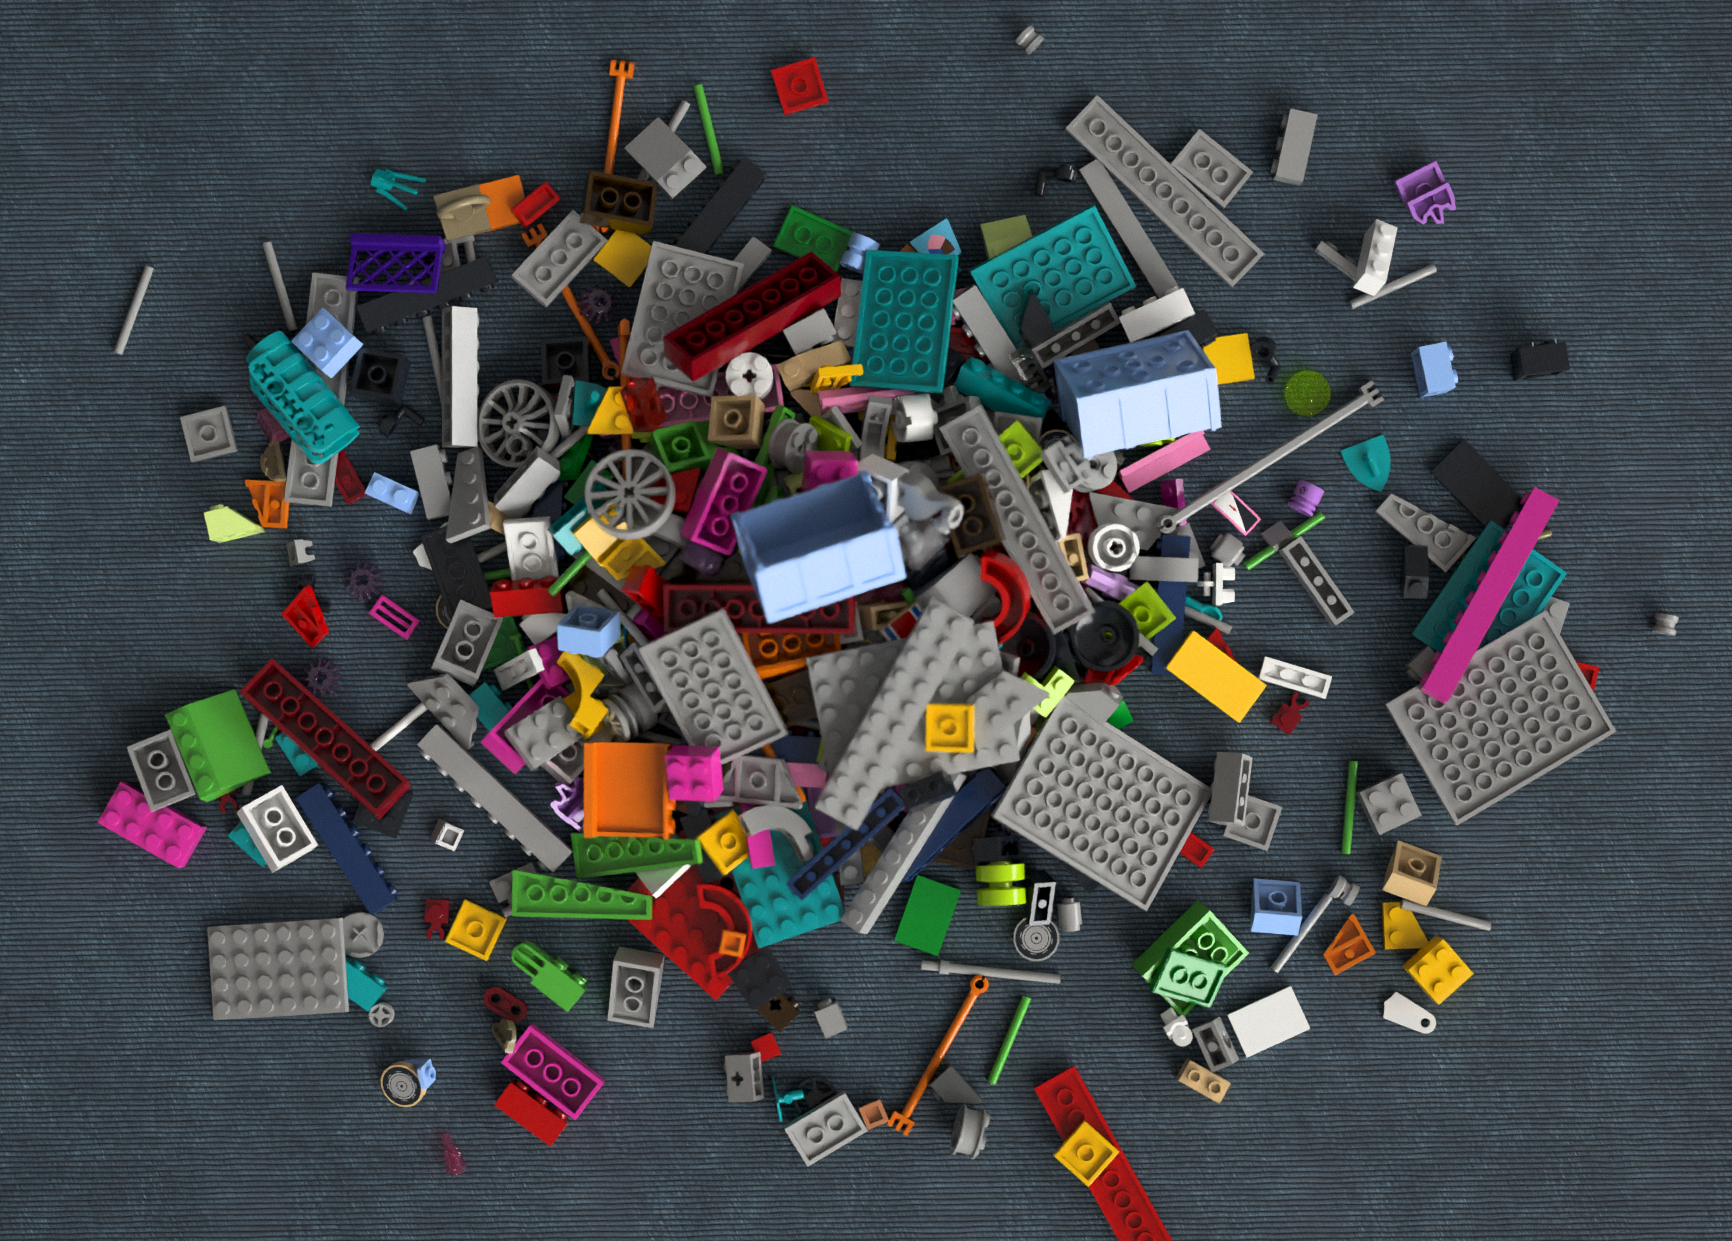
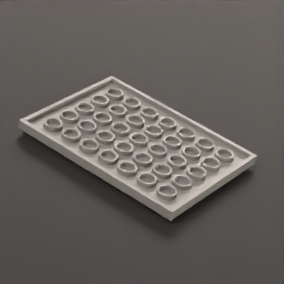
M1546 610L1477 649L1446 704L1421 692L1420 690L1423 687L1421 683L1384 704L1453 824L1456 826L1616 732Z
M993 620L972 624L929 703L967 704L966 700L1003 671ZM907 638L806 657L829 775L834 770ZM925 708L881 788L914 782L941 770L946 771L949 775L1019 761L1020 757L1014 726L1009 727L979 752L976 749L975 740L973 753L925 751Z
M1063 696L1047 716L991 817L1138 908L1147 911L1212 793L1211 788L1109 723L1105 722L1102 725L1067 697Z

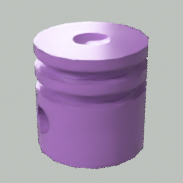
M1299 480L1292 493L1294 497H1290L1291 502H1288L1287 505L1301 514L1312 517V512L1316 510L1315 506H1318L1324 491L1307 481Z

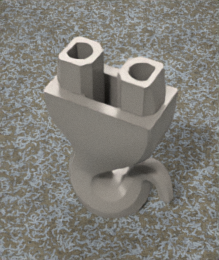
M920 472L915 476L905 473L898 478V487L905 490L898 498V505L905 508V516L913 520H923L942 510V516L934 521L935 528L947 535L949 533L948 529L958 526L963 516V506L959 501L949 495L938 492L932 482Z

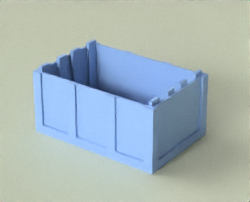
M1189 330L1054 360L1060 416L1062 421L1067 423L1082 448L1084 458L1088 457V459H1091L1095 454L1121 448L1135 447V445L1170 437H1180L1183 434L1210 428L1212 431H1215L1216 428L1221 427L1216 368Z
M867 470L828 485L817 486L816 489L782 500L781 498L774 500L770 504L749 511L731 514L743 565L768 623L906 578L893 522H889L871 485Z

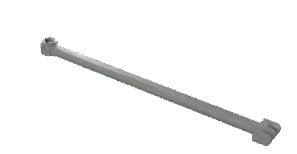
M1368 382L1358 389L1360 395L1173 514L1161 516L1156 522V528L1163 526L1164 520H1168L1171 523L1170 528L1163 527L1159 532L1161 534L1171 533L1176 525L1361 407L1367 404L1371 409L1385 399L1383 396H1380L1374 400L1372 396L1379 393V390L1376 388L1369 392L1368 388H1371L1374 382Z

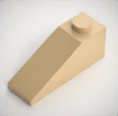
M840 340L796 355L776 366L786 387L791 392L812 382L817 369L827 364L844 366L852 362V359L843 341Z

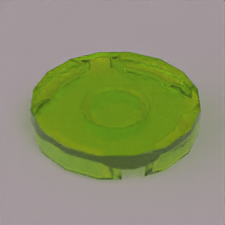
M1312 370L1301 371L1294 374L1287 381L1284 388V400L1287 407L1293 413L1303 417L1314 416L1328 405L1330 386L1320 373Z

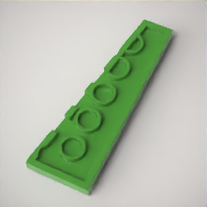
M571 833L577 879L703 863L700 839L669 838L663 840V838L616 836L587 838L584 837V833Z
M513 870L512 917L652 919L653 896Z

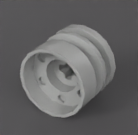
M636 683L618 691V695L612 694L607 699L601 700L605 707L609 709L602 722L607 733L616 742H628L630 739L635 738L638 732L644 733L658 724L657 713H653Z

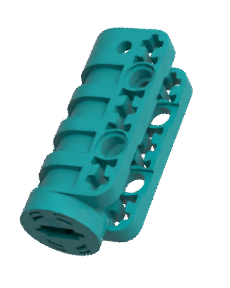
M283 331L270 334L248 353L246 361L249 364V384L251 390L312 463L322 464L348 446L359 435L357 429L360 426ZM314 452H315V453H322V456H321V457H320L319 455L313 456V454H314Z

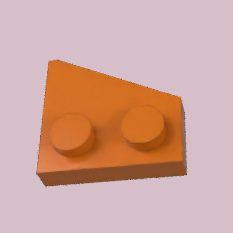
M245 480V485L249 488L253 498L254 508L258 511L261 526L265 528L287 529L289 502L284 501L286 482Z
M1354 913L1350 915L1323 954L1334 976L1376 954Z

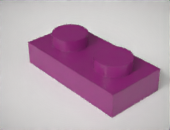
M1183 479L1161 481L1163 506L1177 508V510L1184 507ZM1183 520L1176 526L1187 525V520Z

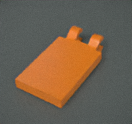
M519 175L479 185L481 194L487 195L491 199L489 206L485 208L491 225V230L489 231L520 224L519 220L510 211L525 198Z

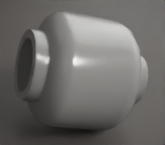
M1226 533L1224 536L1220 534L1210 547L1212 558L1219 563H1223L1225 567H1230L1233 563L1238 566L1245 557V554L1242 553L1244 544L1230 533Z

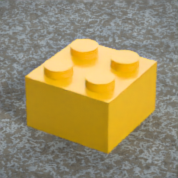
M1437 935L1402 965L1427 996L1438 1005L1473 975V972L1446 941Z

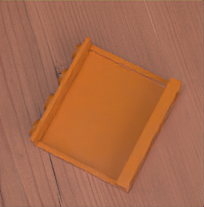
M596 741L584 743V837L663 838V840L672 837V834L675 833V820L672 819V810H675L676 800H670L665 758V755L672 748V743Z

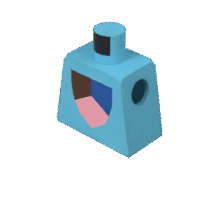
M947 218L909 243V246L916 253L957 255L958 257L962 254ZM958 266V269H957V274H958L959 272H961V269L959 268V266Z

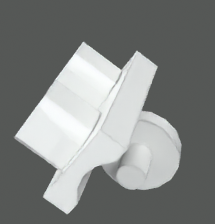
M1223 563L1213 564L1212 581L1211 573H1204V581L1197 582V587H1204L1203 596H1210L1212 587L1213 605L1220 606L1222 603L1234 602L1235 591L1234 589H1223V580H1234L1235 568L1225 567Z
M1171 1007L1160 1015L1166 1025L1163 1029L1170 1040L1173 1039L1174 1043L1178 1046H1187L1191 1043L1193 1038L1192 1032L1183 1014L1178 1017Z

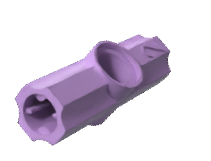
M1092 564L1087 565L1089 579L1081 581V583L1101 591L1102 595L1117 601L1124 600L1140 587L1129 582L1128 578L1123 575L1107 572Z

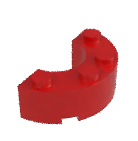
M986 549L981 558L980 580L990 582L998 589L1003 605L999 613L991 617H983L980 623L993 620L999 645L1020 628L1029 610L1031 593L1024 572L1011 558L997 551Z
M701 883L697 884L700 908L718 912L725 919L728 930L746 934L742 958L718 953L719 950L709 953L712 978H717L733 970L743 960L752 940V921L745 904L734 892L717 884Z

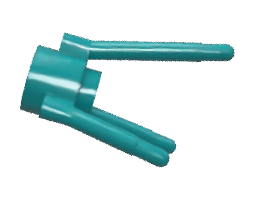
M377 169L373 174L371 186L377 188V193L384 195L406 211L408 209L407 206L386 190L390 191L394 186L415 195L418 191L395 182L393 177L425 183L426 179L393 172L388 169L385 171Z

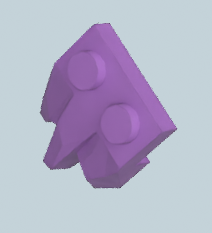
M1436 160L1393 180L1402 203L1412 217L1423 225L1427 222L1429 215L1434 223L1444 224L1443 209L1456 210L1453 192L1449 183L1445 182Z
M575 777L571 787L559 781L555 786L561 797L553 799L549 803L559 817L582 833L584 831V778Z

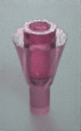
M1089 498L1086 499L1083 510L1079 513L1070 531V534L1080 533L1082 542H1086L1092 533L1090 514L1092 505Z
M897 580L882 585L873 591L861 593L862 602L876 599L902 601L903 595L901 591L904 589L903 583Z
M450 1133L441 1134L440 1136L445 1148V1174L450 1173L451 1177L464 1173V1168L468 1165L453 1145Z

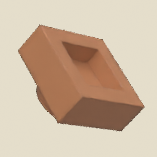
M881 1099L859 1107L867 1130L889 1121Z

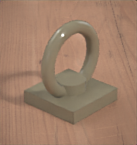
M478 184L433 196L437 209L436 214L440 219L446 242L491 230L485 209L489 206L491 199L489 196L481 194Z

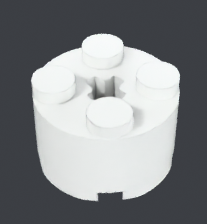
M743 353L732 359L726 370V382L734 396L757 395L762 400L773 387L774 377L772 368L766 358L759 354ZM748 373H752L756 377L752 379L751 383H748L747 379L744 378L748 376Z
M924 393L894 397L891 414H895V422H891L896 440L898 442L931 440L933 438V426L938 423V415L935 410L932 411L930 395Z
M1107 523L1097 527L1090 534L1088 553L1091 560L1098 567L1110 571H1122L1129 568L1138 556L1139 541L1136 534L1128 527ZM1112 542L1117 544L1114 552L1109 549L1112 546Z

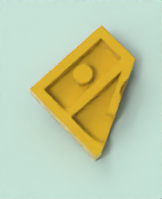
M607 387L603 399L595 412V416L586 430V434H633L632 387Z

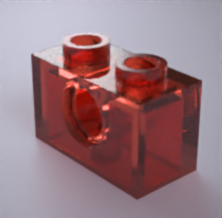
M634 377L620 391L634 432H654L667 419L653 377Z

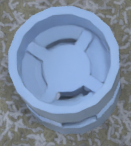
M852 233L847 244L849 250L844 251L839 263L852 271L864 274L866 250H878L879 244L866 236Z

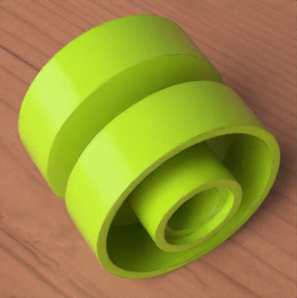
M1011 860L988 861V864L975 865L976 881L989 883V887L977 890V906L1026 904V888L1013 886L1012 882L1025 879L1024 863H1011Z

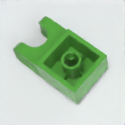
M710 420L699 423L692 421L651 431L649 442L651 453L663 463L670 475L696 468L701 469V475H705L717 447L739 457L740 454L735 448L719 447L708 441Z
M531 941L522 942L512 950L511 959L513 963L533 978L530 983L566 1012L574 1006L589 987L586 984L587 979L578 972L573 974L567 969L569 965L559 957L554 959Z

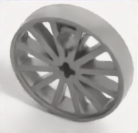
M515 379L501 383L486 396L478 413L477 433L483 450L493 461L506 467L518 468L523 463V461H520L521 458L528 457L534 450L530 437L541 445L540 449L549 454L554 450L561 432L554 416L557 402L551 393L531 381ZM515 388H519L518 404L512 392ZM529 388L535 390V394L527 404ZM503 395H505L508 403V410L498 403V400ZM543 398L546 406L534 412ZM493 408L503 415V420L490 419ZM547 414L550 415V424L532 423ZM489 425L503 426L500 431L490 436ZM532 428L549 430L546 440L534 432ZM505 437L499 449L496 450L493 443ZM522 442V449L519 451V445ZM507 452L512 455L510 461L504 458Z
M622 450L603 458L591 471L585 487L586 506L594 523L608 535L626 540L646 537L662 527L670 517L676 499L674 481L668 469L653 455L639 450ZM626 460V482L614 466L615 463ZM632 460H644L633 479ZM651 464L660 469L642 481ZM609 467L620 485L600 475ZM661 478H666L667 487L648 488ZM595 483H600L614 491L593 492ZM628 494L635 495L633 498L627 497ZM667 495L664 506L648 499L650 496ZM612 499L594 511L593 501ZM641 505L653 508L660 513L653 521H650ZM612 509H620L617 515L609 516V512ZM635 509H637L646 523L645 526L634 529L633 515ZM604 515L609 524L604 523L600 518ZM627 517V529L616 528V526L624 523Z

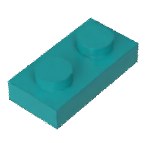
M283 733L275 737L300 777L318 766Z
M240 821L228 837L261 867H264L266 861L242 821Z

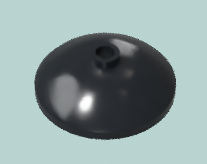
M1110 601L1092 603L1091 605L1095 612L1071 625L1070 642L1077 658L1091 669L1103 672L1117 670L1129 663L1138 650L1140 643L1138 624L1134 616L1120 604ZM1107 630L1112 633L1111 639L1105 636Z
M1027 613L1020 628L1002 643L999 651L1020 657L1018 678L1027 673L1034 680H1037L1050 669L1054 661L1056 641L1052 629L1042 618ZM1028 645L1032 647L1030 653L1027 652Z

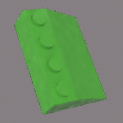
M236 689L185 705L165 714L201 800L209 802L271 773Z
M1197 900L1131 965L1151 985L1168 947L1226 964L1229 967L1226 975L1249 952L1215 915ZM1161 995L1180 1016L1182 1014L1185 1016L1195 1006L1192 1003Z

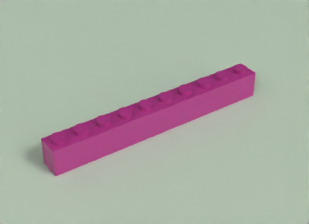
M1536 487L1533 488L1531 493L1525 492L1520 501L1523 505L1521 511L1514 512L1509 521L1512 527L1509 532H1503L1498 541L1501 544L1498 552L1493 550L1487 561L1490 564L1487 572L1482 570L1475 582L1479 584L1475 592L1471 590L1464 602L1468 604L1464 612L1459 611L1453 622L1457 624L1454 631H1448L1442 641L1445 644L1443 651H1437L1431 661L1434 664L1431 672L1426 671L1420 681L1423 684L1421 692L1443 704L1449 701L1560 500Z

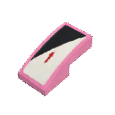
M1232 491L1227 492L1210 503L1244 536L1261 520Z

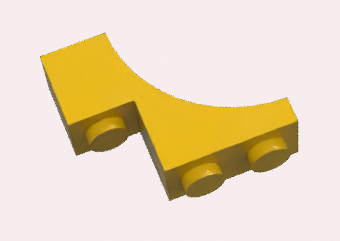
M564 651L556 663L569 675L577 697L576 711L569 725L589 738L609 710L603 702L590 697L604 677V674L601 673L597 666L584 661L580 654H570Z

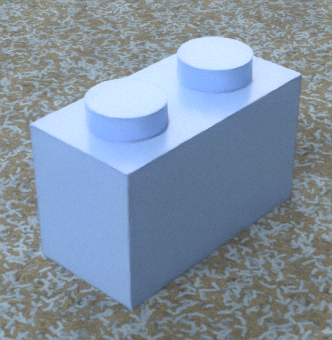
M375 472L365 491V494L409 514L412 513L420 496L419 492Z

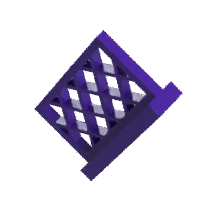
M351 233L349 242L352 244L345 287L347 290L437 293L442 254H445L446 244L441 236ZM358 252H367L370 257L360 265L357 262ZM383 253H390L392 258L384 265H381L377 258ZM405 254H412L415 258L404 266L399 261ZM428 254H435V261L426 267L421 260ZM375 261L380 268L369 276L364 269ZM397 261L402 269L391 276L386 269ZM419 262L424 267V270L413 277L408 270ZM362 271L367 278L360 284H353L354 277ZM383 272L390 278L383 284H376L373 281ZM407 273L411 280L405 285H399L396 280ZM429 273L432 277L431 286H421L418 281Z

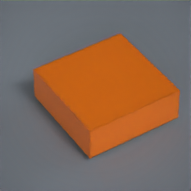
M723 929L718 953L742 958L746 934Z

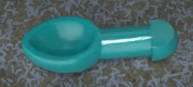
M1186 594V606L1214 617L1219 621L1222 620L1223 615L1215 605L1211 603L1203 604L1192 598L1191 595Z

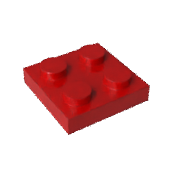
M815 57L771 70L784 115L829 102Z

